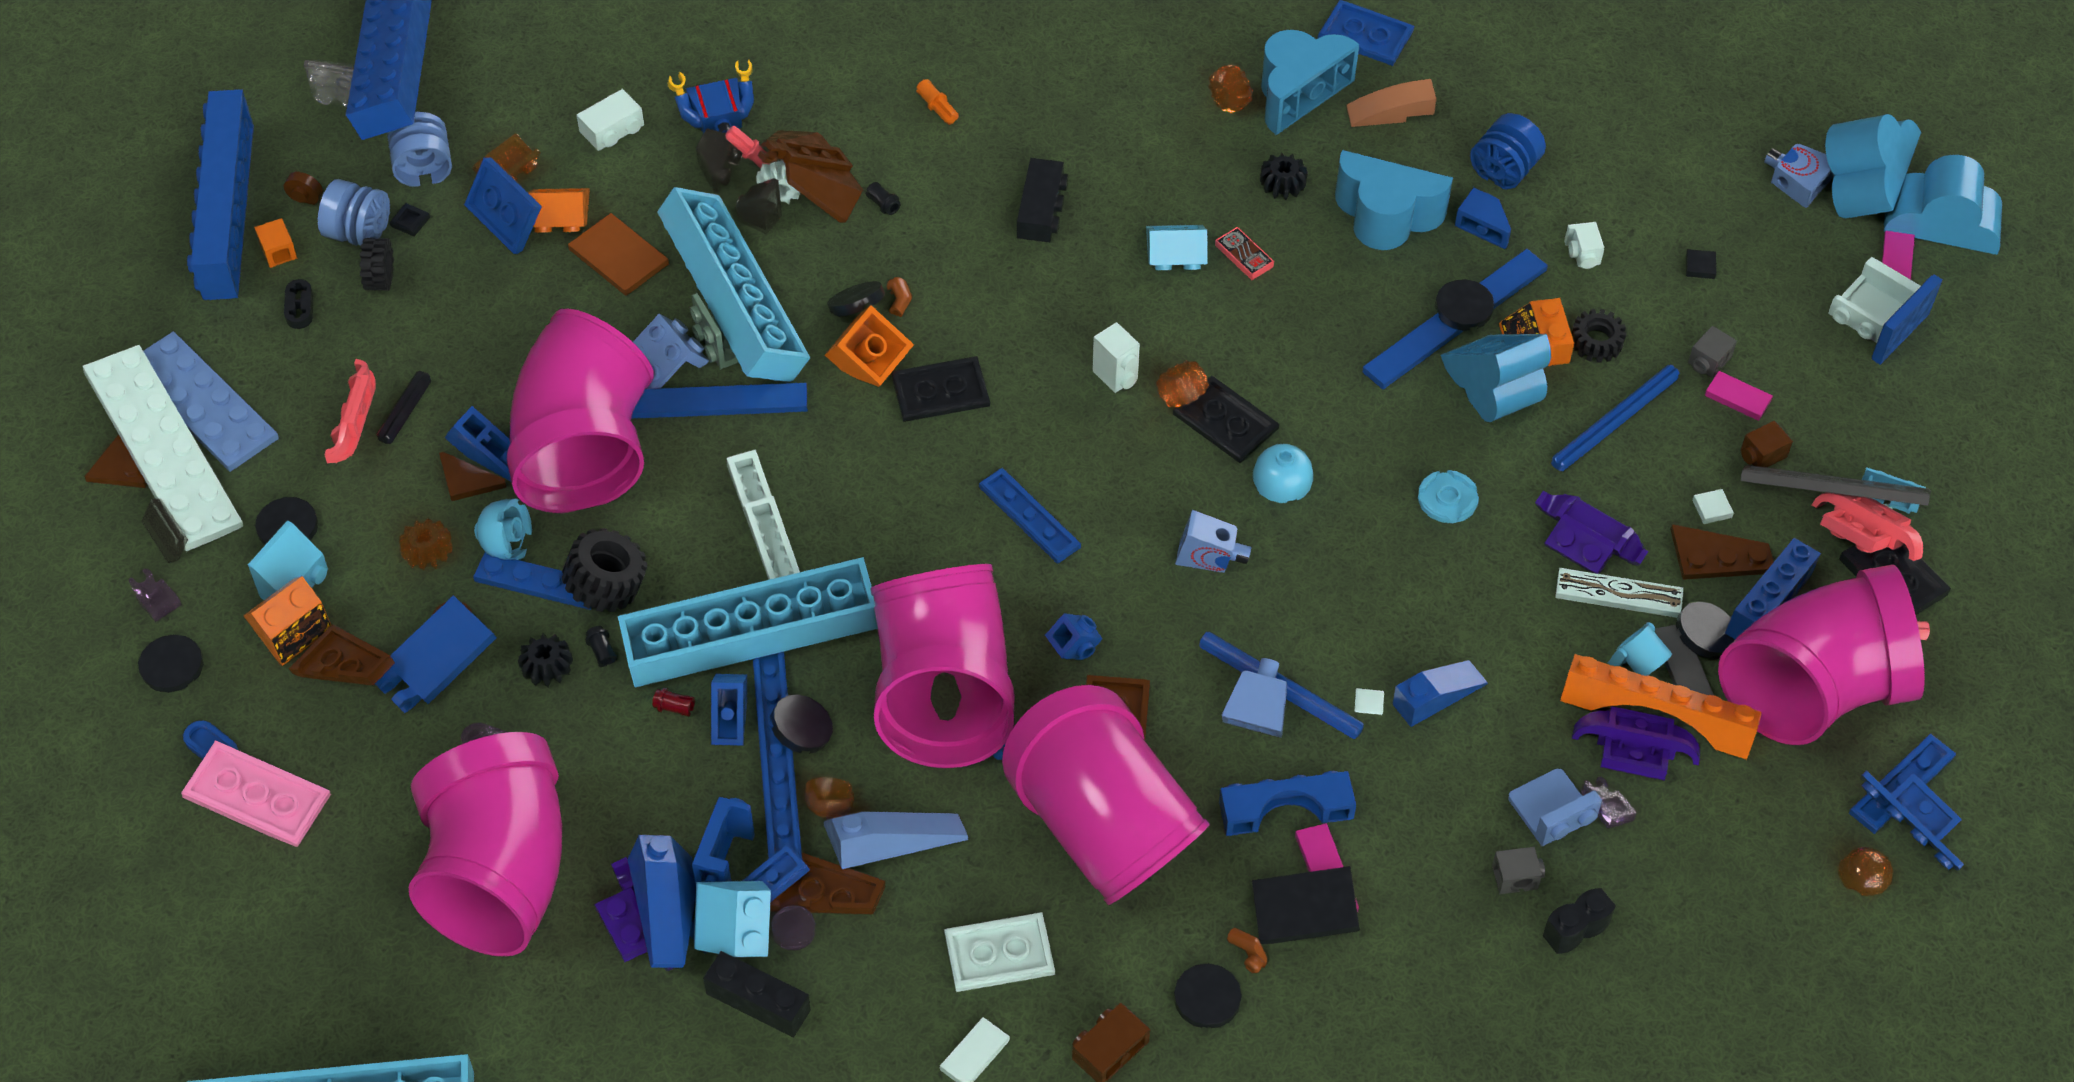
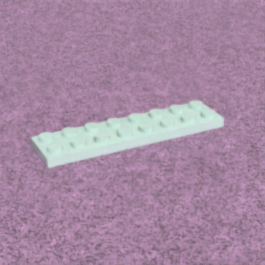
M140 345L84 365L83 371L184 550L189 551L243 527L241 518Z

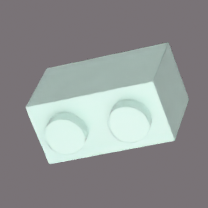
M623 89L577 114L579 132L598 151L605 147L614 146L620 138L627 134H635L644 125L642 108Z
M1117 322L1094 336L1093 372L1115 393L1122 388L1129 389L1136 383L1138 379L1140 344Z

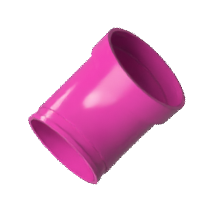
M560 309L555 312L550 323L545 326L530 349L521 368L513 393L510 412L511 444L507 452L509 473L517 497L526 505L540 511L568 513L607 504L626 493L637 482L644 468L641 445L636 428L631 422V417L637 403L644 394L645 388L654 379L653 368L647 357L629 338L608 323L588 313L574 309Z
M991 564L940 569L894 579L870 588L875 602L874 611L882 661V673L878 679L875 691V727L880 738L892 751L911 762L936 768H957L972 765L989 758L1000 750L1013 729L1015 694L1012 681L1008 676L1004 628ZM944 672L955 677L962 696L955 717L948 721L939 719L930 699L934 678Z
M1887 565L1860 570L1856 578L1832 583L1799 595L1777 606L1755 621L1721 655L1718 666L1719 681L1728 702L1747 705L1754 710L1762 712L1757 732L1780 743L1804 745L1817 740L1839 717L1862 705L1880 700L1886 706L1920 700L1923 696L1925 681L1922 645L1913 603L1899 569L1895 565Z
M1081 685L1057 691L1031 707L1019 719L1009 734L1002 760L1007 781L1022 803L1030 811L1042 818L1080 871L1104 897L1103 900L1107 905L1116 902L1143 883L1191 844L1210 825L1206 818L1203 819L1196 810L1197 807L1145 742L1140 723L1124 701L1107 688Z
M508 732L469 741L446 751L427 763L415 775L411 783V792L421 822L430 828L428 852L418 872L409 884L411 902L422 918L435 930L455 943L479 953L492 956H513L525 950L547 910L556 885L562 854V820L559 799L555 788L559 775L548 743L543 737L528 732Z

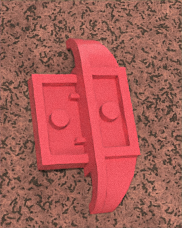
M355 359L354 365L357 373L349 377V396L347 402L342 405L340 423L331 432V438L335 446L331 449H326L324 454L327 463H338L352 456L357 448L376 389L375 377L372 371L369 370L367 363L363 360Z
M1825 492L1816 497L1812 503V506L1816 508L1823 506L1826 502L1835 505L1834 511L1824 514L1820 525L1829 529L1832 535L1855 543L1859 550L1867 553H1873L1886 547L1894 550L1901 547L1904 543L1909 550V559L1915 561L1922 558L1923 542L1919 533L1910 526L1911 519L1872 498Z

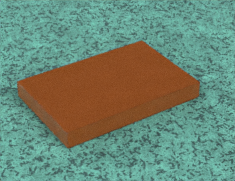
M612 213L568 244V248L572 253L625 296L669 265L667 257Z

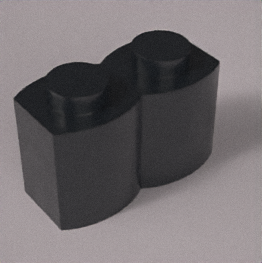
M1602 888L1588 890L1580 895L1575 903L1560 906L1550 914L1543 937L1556 954L1572 951L1580 945L1583 938L1595 937L1607 929L1616 905Z

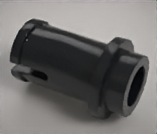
M873 182L868 186V192L865 193L866 196L880 207V211L883 214L893 215L899 210L901 203L897 195L890 194L878 182Z
M594 626L586 632L585 642L588 646H591L598 666L604 667L615 663V660L618 658L608 638L610 635L608 630L602 626Z

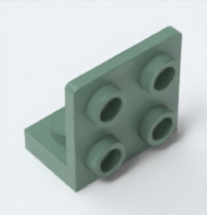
M698 293L693 294V306L690 307V313L696 325H693L692 329L697 341H704L706 344L704 349L711 363L716 361L720 370L738 363L715 317H711Z

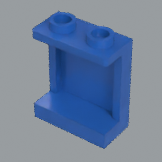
M718 798L692 863L695 883L731 881L729 863L725 858L733 838L741 837L753 841L755 836L751 806L738 798Z

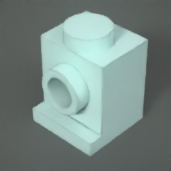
M1589 222L1568 225L1564 242L1568 246L1570 257L1576 259L1578 267L1585 269L1600 265L1604 245L1597 223Z

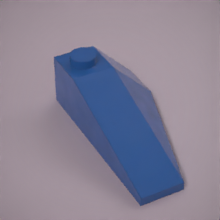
M639 835L628 857V864L651 968H683L686 961L696 899V883L692 867L693 859L671 836Z

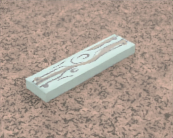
M1559 568L1555 598L1677 618L1682 609L1683 588Z

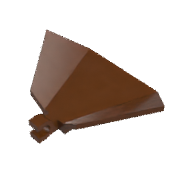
M778 130L761 144L762 147H767L769 150L767 153L760 151L758 154L763 163H773L778 159H782L785 163L787 183L838 222L847 221L863 192V188L850 173L853 165L840 148L831 147L818 132Z

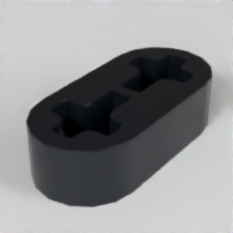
M304 279L293 280L285 288L284 315L287 324L294 329H302L309 326L313 319V291L310 283ZM298 290H303L301 292V299H296L295 294H297ZM297 309H301L302 314L300 318L296 319Z

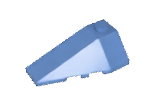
M859 812L824 821V827L842 869L968 840L967 832L959 815L952 813Z

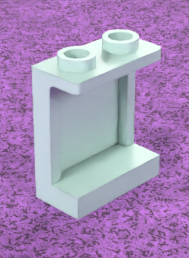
M1871 257L1865 263L1862 274L1842 296L1836 295L1833 298L1828 314L1832 315L1839 324H1846L1855 329L1862 338L1871 339L1877 343L1884 323L1921 286Z

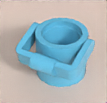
M1647 622L1617 647V651L1608 661V664L1622 666L1627 662L1635 673L1648 676L1672 656V653L1655 633V626Z

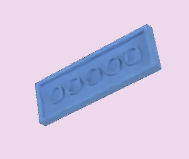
M174 331L143 351L191 434L229 472L279 439L278 433Z

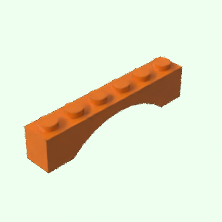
M1577 654L1574 655L1560 700L1590 711L1617 705L1643 706L1660 710L1691 725L1709 741L1715 750L1746 760L1751 750L1762 713L1747 705L1731 703L1714 695L1702 694L1682 685H1673L1660 681L1653 676H1644L1628 671L1621 666H1612L1599 662L1592 657H1583Z

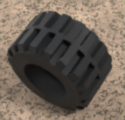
M600 528L599 531L591 529L587 531V534H580L577 540H574L562 570V582L566 584V591L573 594L572 598L576 602L581 601L584 603V607L590 608L591 606L596 608V611L603 612V609H607L608 612H615L617 608L620 610L626 608L627 604H631L634 601L646 574V556L644 552L639 551L640 546L637 543H632L629 536H622L619 534V531L615 530L609 532L606 528Z

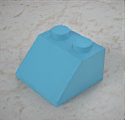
M1203 225L1146 226L1149 265H1155V270H1172V265H1183V269L1197 270L1201 269V264H1208L1207 229Z
M288 520L248 564L258 594L263 600L292 579L303 576L312 588L315 584H320L324 581L328 570L323 553Z
M763 881L696 882L694 949L716 954L722 951L733 957H768L771 890Z

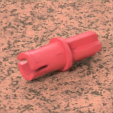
M732 126L726 132V140L742 152L743 158L750 159L760 169L762 164L770 165V163H763L758 156L760 151L767 153L759 145L758 140H752L736 126Z

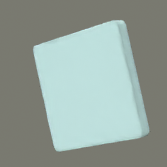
M1356 689L1355 712L1383 714L1384 691Z

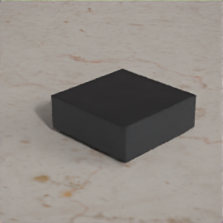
M405 203L389 223L392 228L415 237L430 219V214Z
M1687 249L1686 277L1715 279L1717 274L1716 252Z

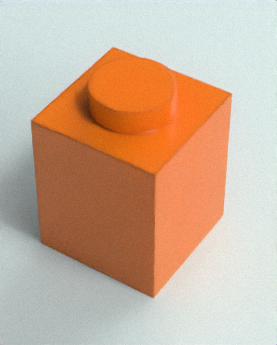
M282 218L254 227L259 244L270 268L298 259L293 242Z

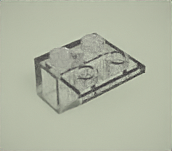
M322 59L305 60L304 67L313 99L324 105L334 103L347 107L354 65Z

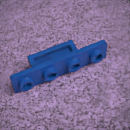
M1867 770L1861 775L1860 778L1864 781L1861 785L1862 788L1874 799L1880 796L1889 805L1886 811L1896 821L1900 823L1902 820H1905L1913 828L1910 834L1921 845L1925 846L1928 843L1938 852L1934 857L1947 870L1954 867L1958 871L1964 866L1940 841L1962 819L1922 780L1912 773L1891 794Z

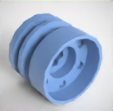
M415 112L412 125L387 132L393 174L400 183L409 187L420 186L419 175L430 173L432 184L440 183L450 174L452 161L445 123L439 117L431 113Z
M341 179L333 180L326 188L319 206L318 229L320 234L325 238L340 242L348 240L349 243L355 246H361L365 238H380L389 220L390 200L388 194L383 190H373L368 186L360 188L359 185Z

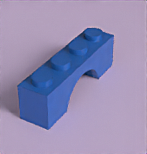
M1328 771L1322 775L1308 777L1297 775L1290 779L1277 781L1266 779L1259 783L1247 785L1235 783L1220 788L1219 805L1226 836L1258 832L1263 817L1272 809L1283 805H1297L1306 808L1315 814L1321 823L1354 819L1356 801L1348 771Z

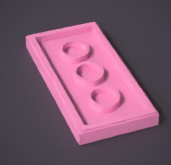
M216 740L181 792L184 799L295 847L299 846L331 795L330 791Z

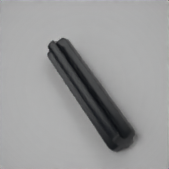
M422 371L415 373L378 430L377 437L380 442L391 444L430 385L431 379L428 373Z

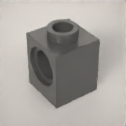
M1712 326L1692 347L1688 363L1692 365L1696 372L1707 374L1713 378L1720 371L1718 367L1722 368L1732 358L1737 340Z
M1535 847L1496 851L1492 868L1499 895L1520 892L1519 889L1524 891L1538 890L1541 878L1545 877V866L1542 858H1537Z

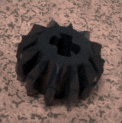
M1281 152L1279 157L1270 155L1268 161L1263 162L1260 182L1264 186L1265 193L1273 191L1274 199L1279 194H1283L1284 199L1287 200L1289 193L1297 198L1299 191H1304L1308 171L1302 159L1295 160L1294 154L1287 157Z
M542 633L541 639L536 640L530 637L529 645H521V655L518 656V664L523 677L526 680L531 679L535 687L541 680H544V684L549 688L550 679L554 678L555 681L561 684L562 675H570V665L573 662V657L565 640L560 641L556 634L548 639Z

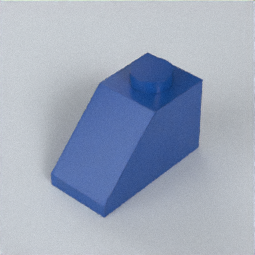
M1473 188L1458 208L1455 226L1506 249L1509 243L1511 227L1500 200L1489 193Z
M715 674L711 682V745L744 744L748 674Z

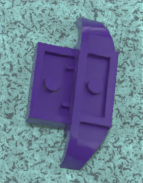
M1542 491L1535 502L1542 512L1558 521L1545 541V546L1591 573L1600 574L1613 554L1632 565L1639 566L1649 552L1644 548L1639 536L1630 526L1628 527L1587 504L1578 496L1567 494L1552 495Z
M1611 706L1610 711H1595L1580 718L1576 722L1572 734V739L1578 740L1580 736L1587 733L1598 735L1597 744L1603 745L1600 767L1665 781L1669 759L1674 760L1676 751L1688 754L1693 760V765L1699 766L1700 747L1697 740L1687 730L1675 725V719Z
M626 857L611 864L622 891L595 904L596 911L624 963L647 952L632 877ZM665 968L666 971H670V970L674 969V968Z

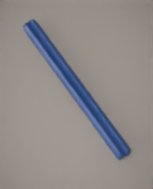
M1673 365L1664 367L1552 457V466L1560 472L1567 469L1678 379L1679 370Z
M1206 632L1202 636L1199 646L1203 650L1240 672H1258L1260 661L1211 632ZM1277 672L1276 678L1287 682V700L1352 739H1356L1361 734L1364 726L1361 721Z

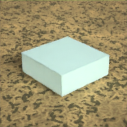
M1723 489L1694 495L1692 501L1703 524L1733 517L1734 512Z

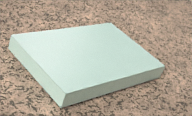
M1042 912L944 929L956 992L1055 975Z

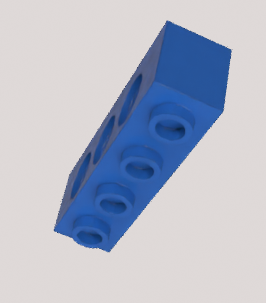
M1793 538L1736 607L1725 634L1736 640L1742 632L1759 618L1777 606L1793 599L1811 577L1821 553Z

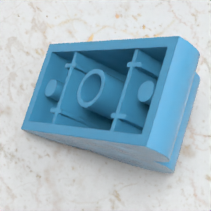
M1284 30L1272 35L1265 44L1261 82L1262 91L1266 96L1265 123L1274 134H1279L1355 81L1359 44L1343 35L1332 34L1315 39L1311 35L1299 30Z
M1886 114L1833 124L1829 128L1826 135L1825 148L1829 167L1834 174L1832 196L1839 217L1846 219L1894 210L1921 134L1919 127L1914 121H1897L1892 115Z
M1342 150L1339 160L1335 199L1338 206L1344 212L1355 217L1353 228L1359 241L1373 249L1390 250L1405 243L1411 231L1427 232L1436 229L1443 223L1447 214L1453 178Z
M1963 155L1943 156L1934 160L1927 167L1925 174H1906L1894 210L1885 212L1883 231L1915 235L1914 238L1997 255L2001 242L2002 200L1997 192L1984 186V170L1977 161Z
M1547 334L1488 335L1441 355L1446 371L1459 387L1465 388L1470 403L1486 422L1495 421L1538 403L1546 397L1547 381L1543 368L1547 367L1551 360V348Z

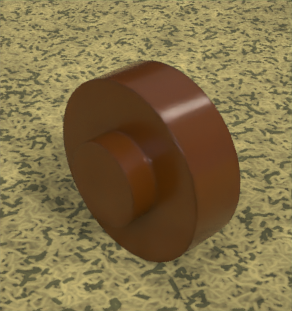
M292 172L284 183L286 194L291 199L300 203L315 205L323 193L321 184L314 177L303 172Z

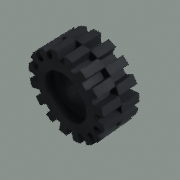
M389 238L363 239V244H361L362 252H360V277H362L361 283L365 290H390L393 278L392 273L394 272V257H392L393 248H391L392 243Z
M1590 309L1589 315L1586 311L1582 312L1581 317L1578 316L1575 319L1571 333L1574 341L1573 350H1579L1578 355L1581 358L1586 354V360L1592 361V357L1596 358V363H1602L1603 358H1605L1606 362L1611 361L1612 356L1616 358L1619 352L1622 351L1626 337L1625 324H1621L1622 319L1620 317L1614 319L1615 313L1611 311L1608 315L1604 314V309H1600L1599 313H1596L1595 309ZM1594 330L1601 331L1607 334L1609 339L1605 341L1594 340L1588 336V333Z

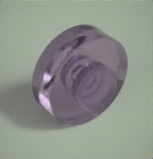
M796 905L787 906L779 910L773 917L771 924L775 942L787 950L805 948L812 942L816 932L815 921L811 912L804 907Z

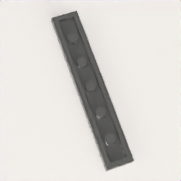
M1746 465L1741 474V481L1927 506L1929 505L1931 495L1929 488Z

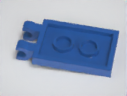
M453 595L390 655L395 663L375 684L386 694L403 680L409 687L398 691L391 700L406 713L421 699L429 704L497 637Z

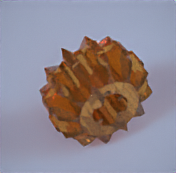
M1224 65L1209 77L1211 84L1208 87L1212 91L1211 97L1216 100L1217 106H1221L1222 111L1238 112L1252 101L1251 93H1253V89L1249 85L1250 80L1246 78L1245 71L1241 72L1238 65Z
M1197 361L1177 363L1174 367L1168 368L1165 373H1162L1156 382L1158 392L1168 407H1181L1183 404L1189 405L1191 401L1197 400L1199 396L1204 395L1209 386L1207 376Z
M429 517L424 523H420L415 519L414 527L405 526V534L399 536L401 556L404 560H407L411 568L419 564V568L424 571L427 564L431 563V566L436 569L437 560L447 562V553H452L453 547L450 531L444 528L441 521L432 523Z

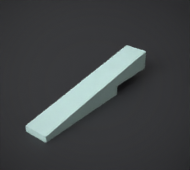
M756 449L727 457V468L768 579L799 573L795 556L774 496L771 495Z

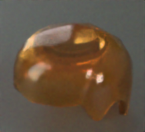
M817 777L807 781L805 803L808 809L815 815L823 819H833L845 816L853 808L854 792H852V786L849 782L830 777Z
M1861 847L1852 850L1839 863L1838 875L1843 885L1847 889L1858 891L1861 896L1880 895L1892 884L1894 874L1892 864L1887 856L1876 849Z

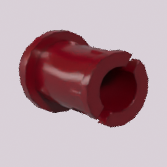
M668 688L657 689L653 697L652 706L657 708L660 713L666 710L690 717L691 712L689 710L692 711L695 706V697L673 693Z

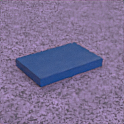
M1339 0L1319 32L1318 38L1332 34L1349 37L1359 44L1358 54L1393 66L1413 33L1414 25Z
M491 157L483 158L464 203L513 254L523 251L542 208Z
M1935 274L1931 275L1884 323L1871 357L1873 361L1881 365L1930 314L1943 279Z

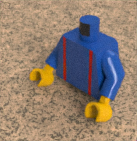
M748 60L749 68L746 71L739 70L738 61L735 64L736 72L741 77V82H738L737 78L689 87L686 88V93L683 90L686 81L684 74L681 72L678 74L681 81L680 85H675L672 82L671 76H669L667 84L670 90L676 92L675 100L681 118L694 128H700L704 135L717 133L718 139L721 142H728L725 137L726 132L732 126L742 128V119L748 117L754 104L752 81H749V75L752 73L750 60Z

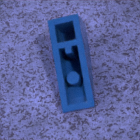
M471 406L444 438L466 457L511 481L507 464V452L511 444L510 439Z
M1467 660L1422 671L1395 687L1392 704L1410 727L1484 687L1488 682L1474 665Z

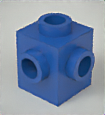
M1065 613L1045 634L1061 658L1084 660L1090 657L1095 652V647L1103 639L1096 630L1097 626L1091 618L1086 615Z

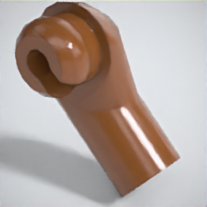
M895 277L887 282V290H891L890 294L896 297L889 312L890 314L902 317L912 300V294L907 282L903 278Z
M1232 928L1228 934V942L1245 950L1248 958L1244 961L1245 968L1251 973H1259L1261 968H1265L1267 964V956L1259 939L1238 928Z

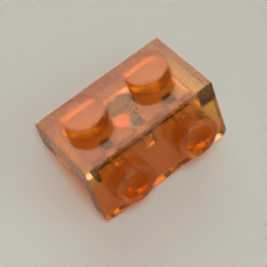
M515 133L483 158L491 157L517 182L518 179L516 177L524 172L527 175L538 166L537 160L541 152L537 148L532 151ZM483 158L475 163L472 168L476 173L480 168Z

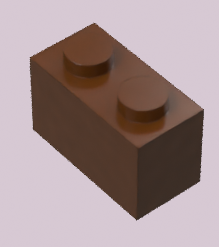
M1119 1003L1113 1010L1110 1008L1105 1010L1099 1016L1097 1024L1089 1032L1087 1030L1082 1031L1072 1044V1060L1096 1082L1108 1081L1149 1043L1150 1028L1122 1003Z

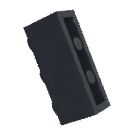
M1030 158L1017 218L1018 239L1050 243L1052 233L1058 234L1060 217L1056 216V213L1063 210L1064 195L1060 194L1061 190L1066 191L1068 186V174H1064V162Z
M720 951L703 977L707 995L793 1038L811 1011L809 994Z

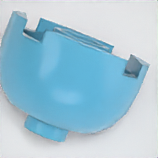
M1276 444L1267 448L1258 456L1253 470V481L1257 491L1268 500L1278 503L1302 499L1310 491L1313 482V469L1310 459L1304 451L1294 445Z
M504 499L492 502L481 512L474 531L479 544L486 554L504 560H519L525 557L527 549H520L525 533L532 535V524L525 504L519 505V499ZM522 540L519 548L512 550L510 542Z

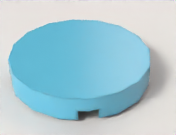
M1448 470L1447 473L1433 472L1424 478L1419 486L1418 502L1421 509L1430 518L1439 522L1456 523L1464 521L1473 515L1478 506L1479 496L1475 483L1469 477L1457 471Z

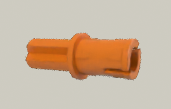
M925 79L917 85L916 92L927 102L930 111L934 110L949 125L958 119L959 115L947 102V96L944 93H940L930 80Z

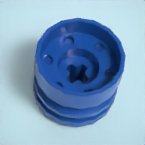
M1507 113L1501 115L1471 149L1470 159L1473 168L1481 178L1485 180L1490 179L1503 189H1512L1524 179L1530 169L1544 155L1546 143L1539 128L1529 119L1519 114Z

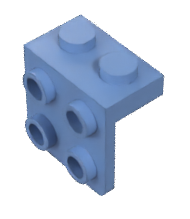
M658 314L633 341L647 357L654 371V379L647 389L661 388L686 361L698 368L709 362L702 353L704 347L695 338H690L686 334L688 328L677 318L672 321Z
M1554 769L1512 790L1508 797L1511 805L1541 846L1554 840H1559L1582 826L1591 824L1598 817L1602 799L1595 790L1582 796L1562 769Z

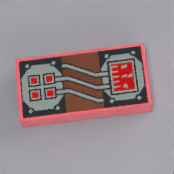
M1238 227L1215 240V246L1251 280L1274 267V261Z

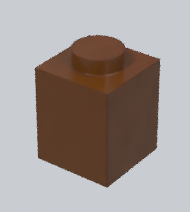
M1774 420L1746 434L1740 451L1747 464L1769 467L1788 457L1793 441Z

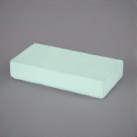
M982 1017L940 1065V1070L955 1082H974L1010 1041V1036Z

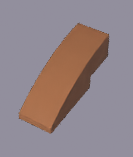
M1426 79L1402 83L1375 91L1347 104L1346 107L1351 127L1403 123L1410 116L1433 115L1436 96L1432 80Z

